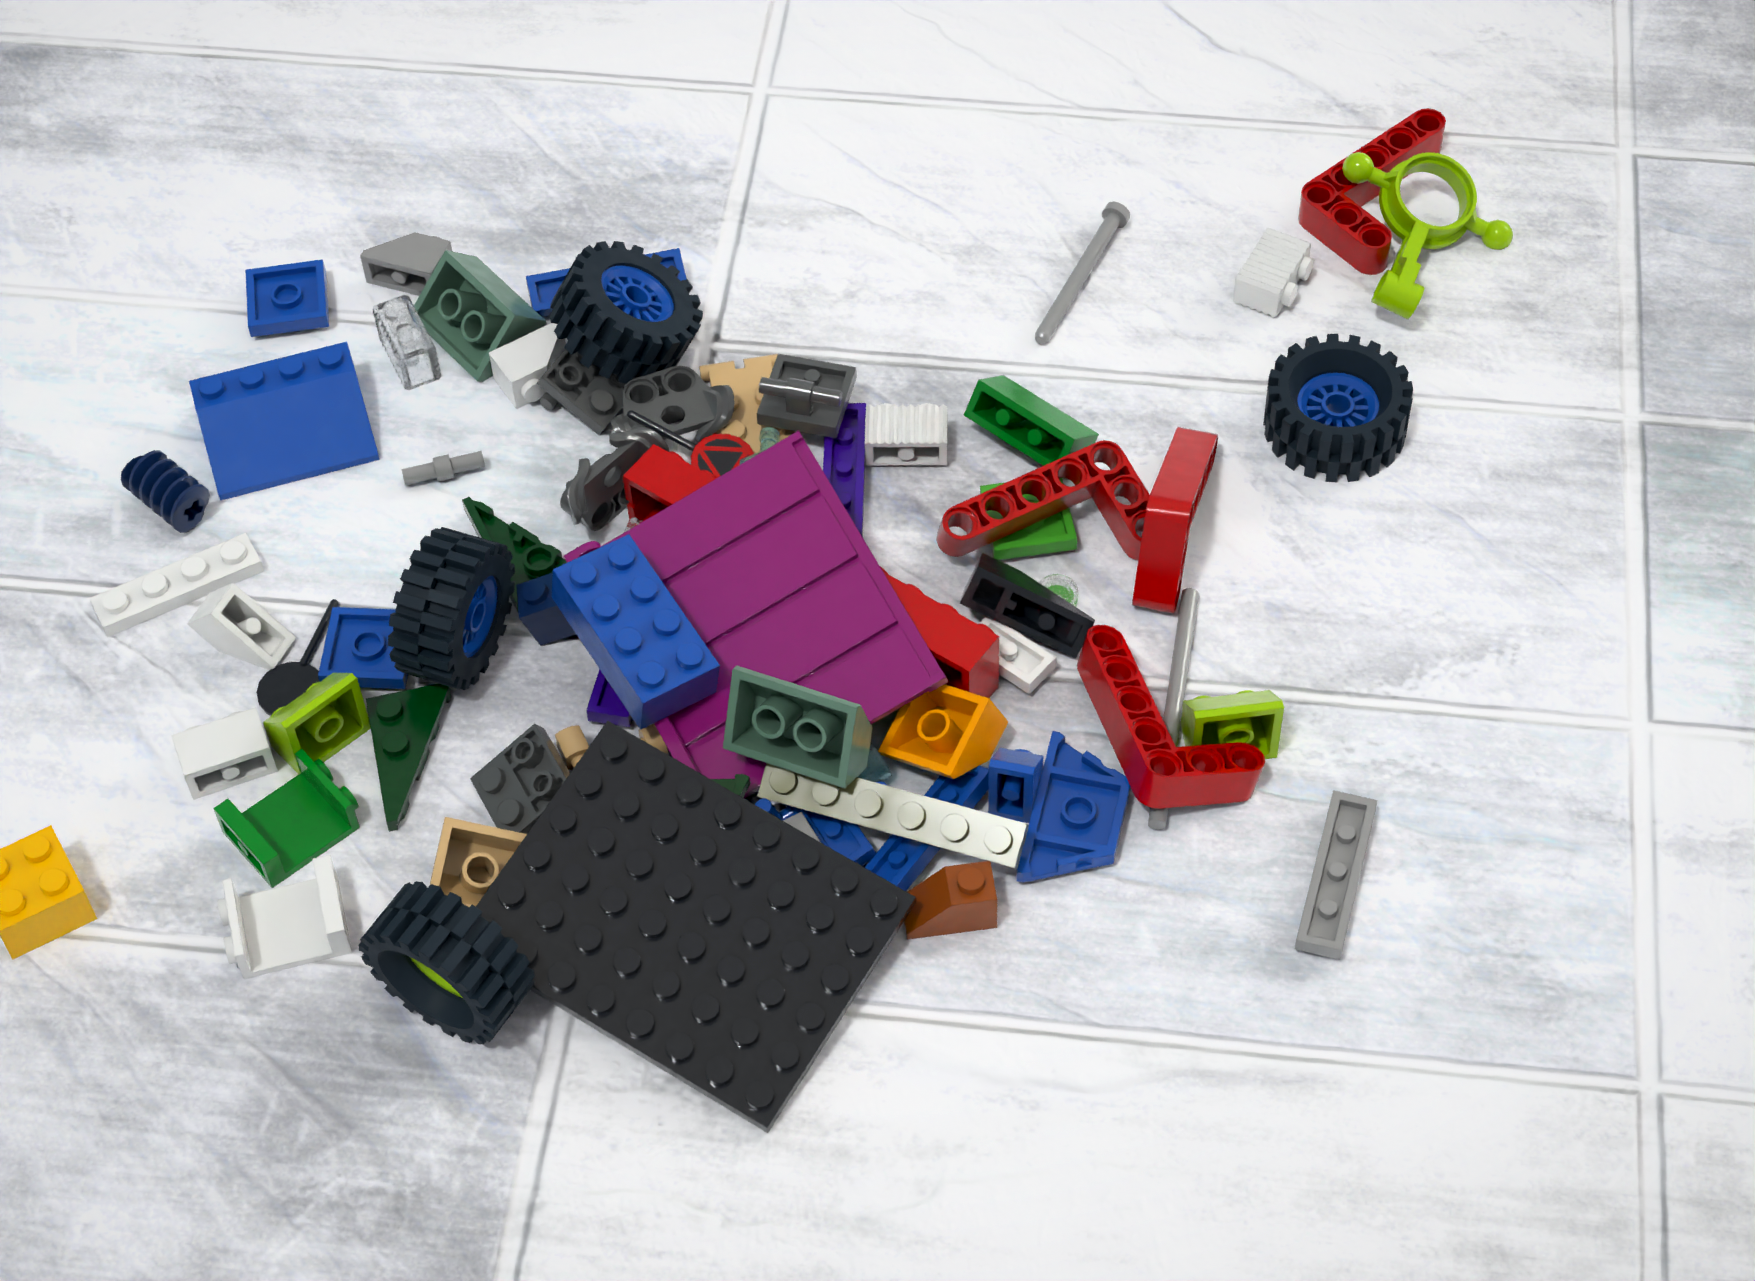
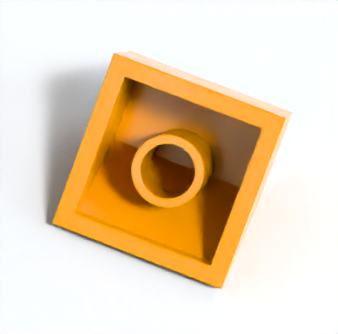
M944 684L930 693L929 691L899 709L878 752L882 756L955 779L990 760L1008 721L990 698Z

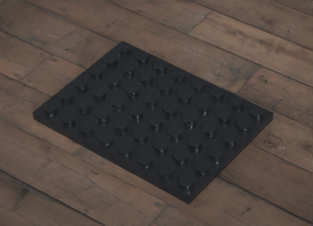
M607 721L476 907L483 911L481 916L488 922L494 920L503 928L500 932L504 937H512L519 945L516 949L517 952L527 956L530 961L527 967L533 969L535 974L533 978L535 983L531 991L768 1133L916 904V897L612 722Z

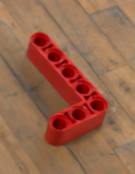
M1420 109L1353 153L1361 152L1367 154L1372 159L1374 167L1386 173L1414 155L1428 152L1440 154L1446 124L1445 116L1435 109ZM1344 158L1303 186L1298 221L1306 231L1357 271L1367 275H1377L1387 268L1392 234L1383 223L1364 210L1362 206L1379 195L1380 187L1368 181L1356 184L1347 180L1343 174V163L1346 159Z
M1177 427L1149 496L1132 606L1175 614L1180 595L1190 528L1213 467L1218 434Z
M1103 440L952 506L945 512L942 518L936 541L943 553L953 557L964 556L1092 498L1123 551L1128 557L1138 560L1142 538L1138 536L1136 531H1143L1150 495L1119 445L1112 441ZM1095 463H1104L1110 470H1102ZM1059 479H1069L1075 484V486H1066L1059 481ZM1023 495H1033L1039 500V502H1029L1023 497ZM1115 497H1124L1128 499L1131 505H1124L1118 502ZM986 511H997L1003 518L994 519ZM960 527L967 535H956L949 528Z
M1095 625L1088 629L1077 662V670L1137 800L1145 806L1161 809L1243 802L1251 798L1265 764L1263 753L1254 745L1242 742L1176 747L1123 635L1108 625Z

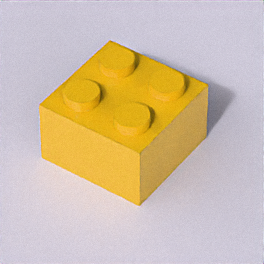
M51 825L0 849V937L12 960L97 919L87 895Z

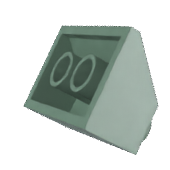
M448 250L444 251L409 313V316L479 382H484L493 376L489 352L544 327L546 320L477 256Z
M737 665L733 668L723 749L844 789L867 768L873 728L860 704Z

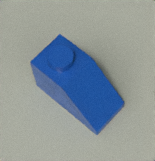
M998 749L989 763V814L1029 823L1043 770V755L1033 754L1024 749Z

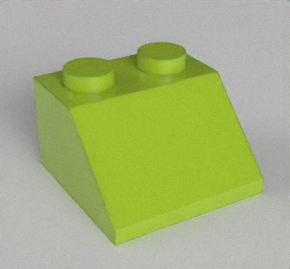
M352 673L330 674L322 681L312 684L305 693L288 705L278 708L263 722L271 747L298 775L301 771L295 753L300 749H303L313 761L319 758L325 762L371 729L358 679Z
M1245 690L1232 695L1216 697L1199 696L1191 700H1183L1180 726L1185 746L1242 742L1257 747L1263 753L1265 759L1277 758L1284 705L1283 701L1270 690L1256 692Z

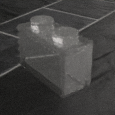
M402 295L374 305L372 310L379 339L388 357H390V362H392L396 373H398L404 389L411 390L439 380L442 374L440 372L437 352L435 351L436 347L410 297Z

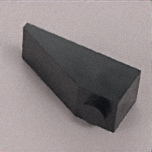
M983 552L964 588L960 604L1075 659L1084 644L1088 629L1095 622V619L1022 571Z

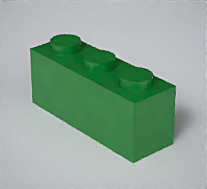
M1004 375L979 379L964 413L965 417L1043 466L1095 443L1099 436L1092 429Z

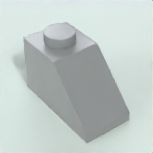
M414 232L363 250L360 258L366 283L420 296L444 251H452L451 242L440 237Z

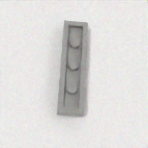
M1333 790L1296 938V950L1340 960L1378 800Z

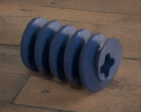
M153 450L144 456L135 457L121 471L120 480L123 487L131 491L135 497L140 499L178 532L187 533L194 529L202 520L204 510L209 502V489L199 484L198 480L194 477L188 476V472L178 467L177 463L173 460L168 459L167 455L162 451Z

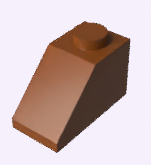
M990 861L945 866L907 891L916 897V904L904 921L907 940L997 928V895Z

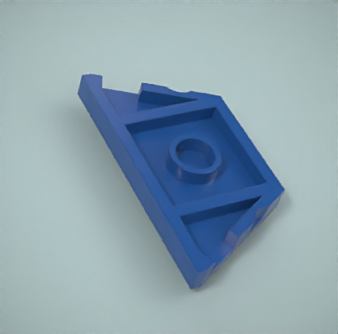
M1052 731L1029 821L1028 832L1017 868V882L1024 883L1114 864L1131 791L1126 776L1115 769L1107 768L1099 758L1086 751L1082 754L1065 743V736L1057 731Z

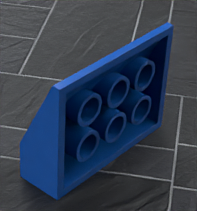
M347 341L189 381L220 501L380 460Z

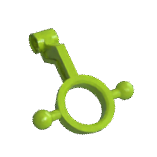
M1361 152L1350 154L1343 163V174L1350 182L1359 184L1368 181L1380 187L1379 205L1382 216L1389 228L1402 239L1392 268L1387 270L1380 279L1371 302L1407 320L1414 313L1424 292V287L1415 283L1421 264L1417 263V259L1422 248L1440 249L1450 246L1458 241L1467 230L1481 236L1483 243L1488 248L1494 250L1508 247L1513 239L1512 228L1507 222L1503 220L1487 222L1477 217L1475 208L1477 192L1473 179L1460 163L1446 155L1431 152L1417 154L1399 163L1388 173L1374 167L1372 159L1367 154ZM1415 172H1427L1445 180L1452 187L1459 201L1457 221L1446 226H1433L1416 218L1402 201L1400 195L1402 178Z

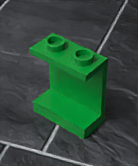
M303 749L295 753L301 773L243 813L229 799L213 808L224 835L271 888L277 886L310 863L313 858H317L360 828L355 813L359 805L353 794L345 786L339 789L332 782L333 776L325 763L319 758L313 761Z

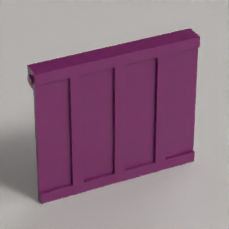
M799 430L606 543H611L630 534L720 665L716 693L655 722L657 730L674 759L707 778L735 779V774L749 776L751 784L743 797L744 799L759 791L766 763L723 749L732 670L736 665L860 704L871 725L928 691L930 693L948 682ZM590 541L565 554L564 558L568 563L602 546L597 541Z

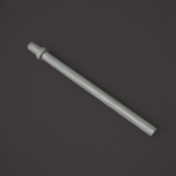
M1192 588L1184 589L1181 595L1163 721L1176 747L1178 744L1182 704L1185 695L1199 597L1198 591ZM1150 807L1148 826L1156 830L1164 829L1166 827L1168 809L1170 808L1158 809Z

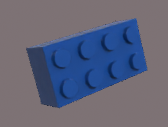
M630 534L553 569L552 599L640 730L716 693L720 670L719 663Z

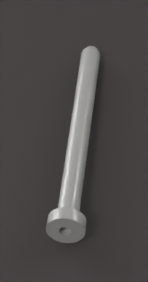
M1112 201L1105 206L1102 211L1104 221L1035 332V340L1039 344H1045L1050 340L1117 228H1122L1127 224L1130 219V212L1123 204Z

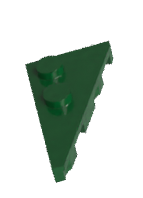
M470 497L462 499L464 511L478 537L504 544L508 547L507 550L512 553L513 558L510 563L515 564V573L511 577V581L515 582L514 593L510 595V599L518 612L516 585L553 573V569L567 562L562 558L561 551L552 545L541 543L537 536L514 522L510 525L494 516L493 509L484 503L474 501Z
M434 684L366 698L385 818L389 832L398 830L400 821L405 818L410 805L408 797L415 780L419 781L430 753L429 745L436 738L440 727L438 720L445 702L449 703L451 699L449 686Z

